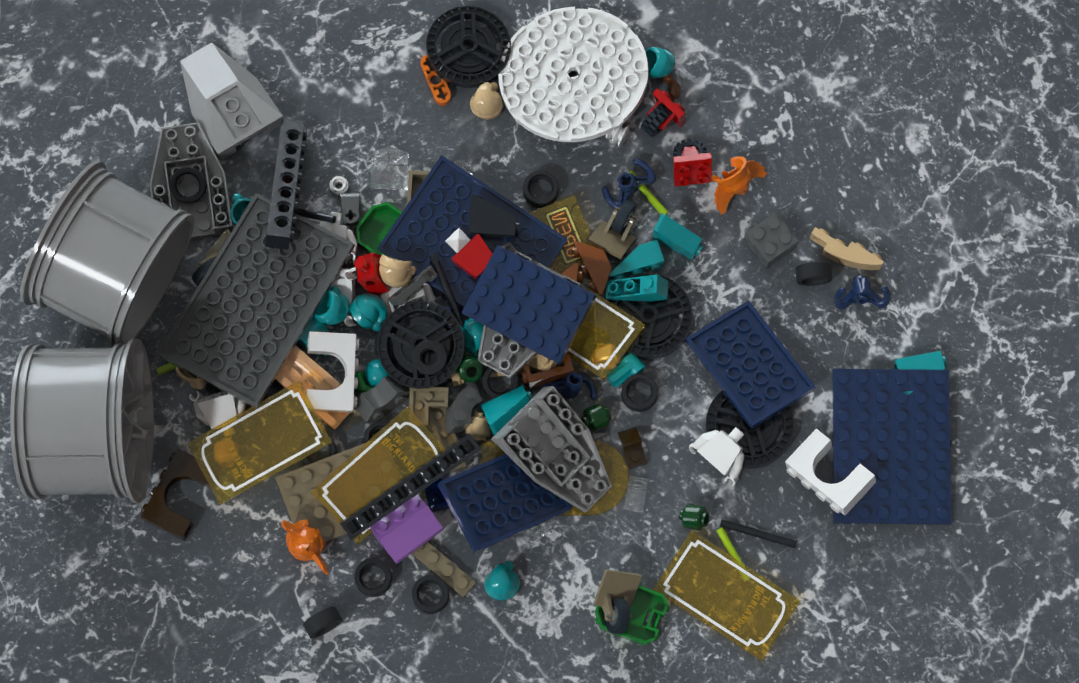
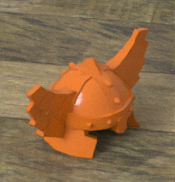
M740 156L733 157L730 161L731 167H735V169L729 172L722 171L723 177L721 180L716 175L711 176L712 180L718 184L714 194V204H716L717 210H720V215L726 213L728 203L734 194H745L750 180L766 176L767 172L764 171L765 167L761 166V163L755 162V160L746 161V158Z
M300 520L294 524H291L289 521H282L281 526L287 531L285 538L286 546L292 556L302 561L313 559L322 571L328 575V567L320 555L326 545V541L322 540L323 537L320 535V530L309 527L308 520Z

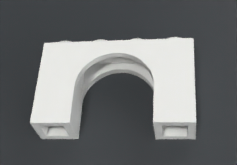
M308 333L307 353L332 355L340 360L345 370L344 381L338 388L333 390H306L305 405L308 411L352 413L353 408L357 407V397H354V389H357L358 378L354 377L355 370H358V358H355V351L359 350V339H356V334Z
M815 429L785 461L786 471L793 478L797 476L805 488L808 490L810 488L816 492L815 495L824 502L826 500L829 502L830 507L836 513L841 512L843 515H846L876 483L875 475L859 464L846 479L839 483L828 484L820 481L815 476V468L819 461L832 449V443L828 437L818 429Z

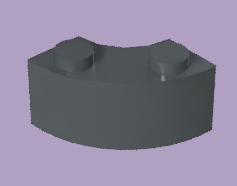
M390 376L383 377L374 388L361 393L355 410L366 423L380 421L386 414L406 401V396L410 390Z
M475 383L464 388L449 404L444 420L447 435L464 431L472 423L471 412L482 401Z

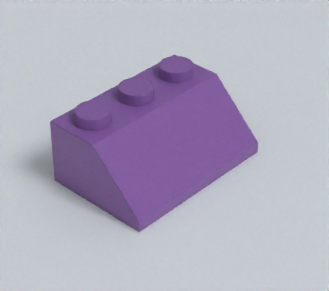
M418 494L369 527L378 542L396 564L444 530Z

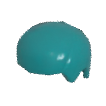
M374 359L365 366L364 375L369 386L375 387L383 377L389 376L383 368L380 359Z

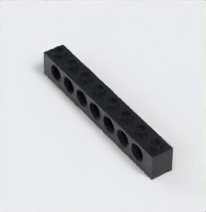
M282 119L265 247L289 250V243L294 241L295 231H291V227L295 228L297 216H293V213H297L298 201H295V198H299L300 187H297V184H301L302 173L299 172V169L303 170L304 158H300V156L305 154L306 144H302V141H306L307 138L304 122Z
M466 434L340 522V525L352 540L481 449L471 434Z

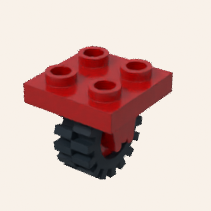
M657 88L652 93L655 105L647 113L645 120L641 124V128L652 138L658 135L660 131L666 130L674 121L680 127L686 123L685 109L679 103L674 104L670 100L671 96L665 90L661 92Z
M688 139V142L681 140V144L678 142L674 146L673 151L674 187L712 182L711 153H707L706 146L701 141L697 143L696 139L691 142V139Z

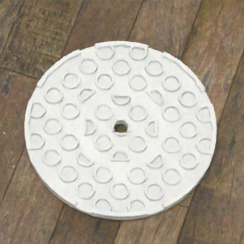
M565 7L535 17L534 21L525 27H521L510 40L511 53L505 68L498 75L504 104L521 126L545 139L559 142H581L606 135L631 117L640 105L647 88L648 62L644 47L638 36L628 28L625 22L616 16L589 7L588 9ZM505 49L503 53L507 54L509 50ZM502 56L501 60L505 63L506 56ZM571 71L578 72L577 76L571 78L568 74Z

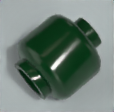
M465 356L457 372L463 381L472 383L481 378L483 366L476 357Z
M596 404L584 409L581 420L590 431L595 432L609 425L611 414L606 406Z
M687 504L684 509H681L679 519L682 520L684 528L700 531L707 527L710 514L704 506Z

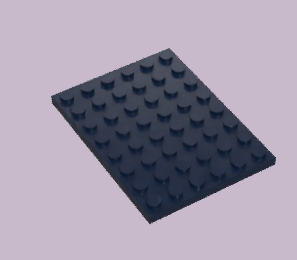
M441 155L377 250L397 260L412 261V266L416 268L415 275L420 274L428 266H432L434 269L429 256L437 254L456 302L465 307L480 277L477 280L452 262L451 258L457 253L445 240L458 228L470 240L475 237L469 236L471 195H476L516 216V222H520L519 234L515 233V239L481 237L493 254L497 245L502 246L510 242L518 252L549 268L568 239ZM438 277L432 282H427L444 294Z
M833 369V484L846 479L859 464L873 473L876 479V483L846 515H843L841 512L836 513L833 510V524L951 525L949 370ZM906 391H913L908 396L904 393Z

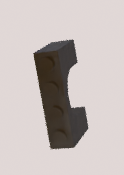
M178 449L176 453L173 452L170 456V464L167 470L164 469L160 474V482L157 487L154 486L150 493L151 499L148 504L145 503L140 514H142L141 518L143 521L185 541L193 523L191 520L169 509L167 505L169 489L180 480H193L213 490L216 483L211 477L204 461ZM208 464L215 478L218 480L221 475V471L218 468Z

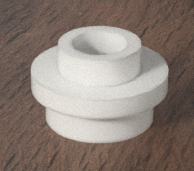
M336 176L330 181V190L336 195L345 193L348 190V181L342 176ZM342 184L343 186L342 188L338 189L336 188V185Z

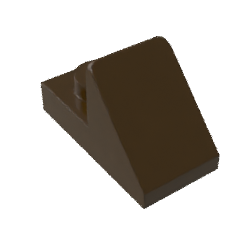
M637 428L618 432L628 469L647 465L642 447V439Z

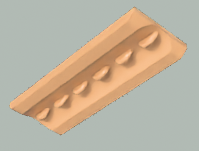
M296 345L275 378L288 391L293 390L294 394L299 392L304 404L307 389L333 390L341 385ZM313 411L334 430L349 414Z

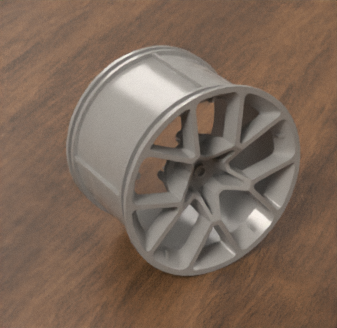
M96 160L86 166L74 179L47 220L27 263L20 288V300L26 305L38 304L42 308L50 307L103 335L111 345L128 343L130 339L137 338L145 328L172 283L193 233L194 216L182 209L174 210L117 180V176L114 173L106 170V165L103 162Z
M132 338L128 343H118L113 347L46 348L44 345H26L23 347L17 359L13 376L10 433L14 470L19 488L24 497L27 499H44L47 495L114 494L117 498H129L133 503H140L144 499L150 481L153 461L154 399L149 360L146 349L140 339Z

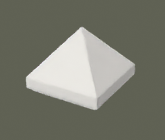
M460 228L445 240L456 253L470 241Z

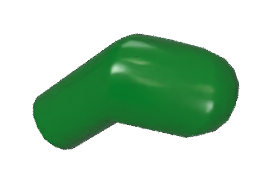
M357 371L354 377L358 378L356 390L363 393L374 388L365 383L364 373Z

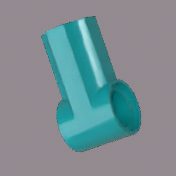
M630 353L621 361L620 365L606 375V378L617 389L631 375L640 374L646 366L638 356Z

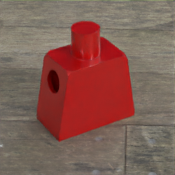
M477 234L451 259L456 266L477 280L482 275L492 253L481 236Z
M376 253L357 257L354 265L357 268L358 282L370 294L380 295L390 292V286L386 285L379 274L381 255Z

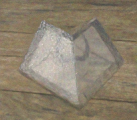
M390 146L371 152L370 189L408 190L409 153Z

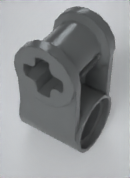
M360 192L341 193L344 225L349 226L350 230H355L361 221Z

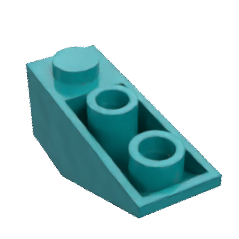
M658 240L639 245L609 274V280L625 279V277L643 274V272L649 270L651 272L660 270L664 266V258Z
M658 274L609 280L606 286V299L624 301L668 299V281Z

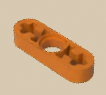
M425 55L420 61L421 69L435 102L440 106H445L451 101L450 90L443 79H441L439 84L431 83V78L438 75L434 70L430 72L429 66L426 65L428 58ZM441 88L443 95H446L445 100L439 98L440 94L438 89Z

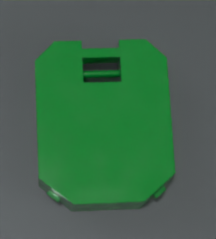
M388 202L372 206L356 226L358 247L368 254L376 253L382 256L383 253L378 251L377 248L402 211Z
M639 585L630 608L631 618L626 631L623 634L613 635L642 646L658 641L659 629L656 628L660 617H665L666 612L670 608L664 594ZM597 606L595 610L596 624L599 625L600 630L610 633L606 627L604 611L602 607ZM648 611L651 612V614L648 619L647 625L645 626L643 625V622ZM654 614H656L657 617L655 619L653 627H651L649 625L651 623L652 617Z

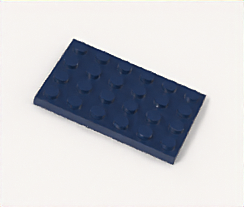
M497 245L462 314L561 365L597 296Z
M749 300L685 339L687 345L751 429L815 391L816 387Z
M507 454L437 484L474 554L573 509L570 503L535 483Z

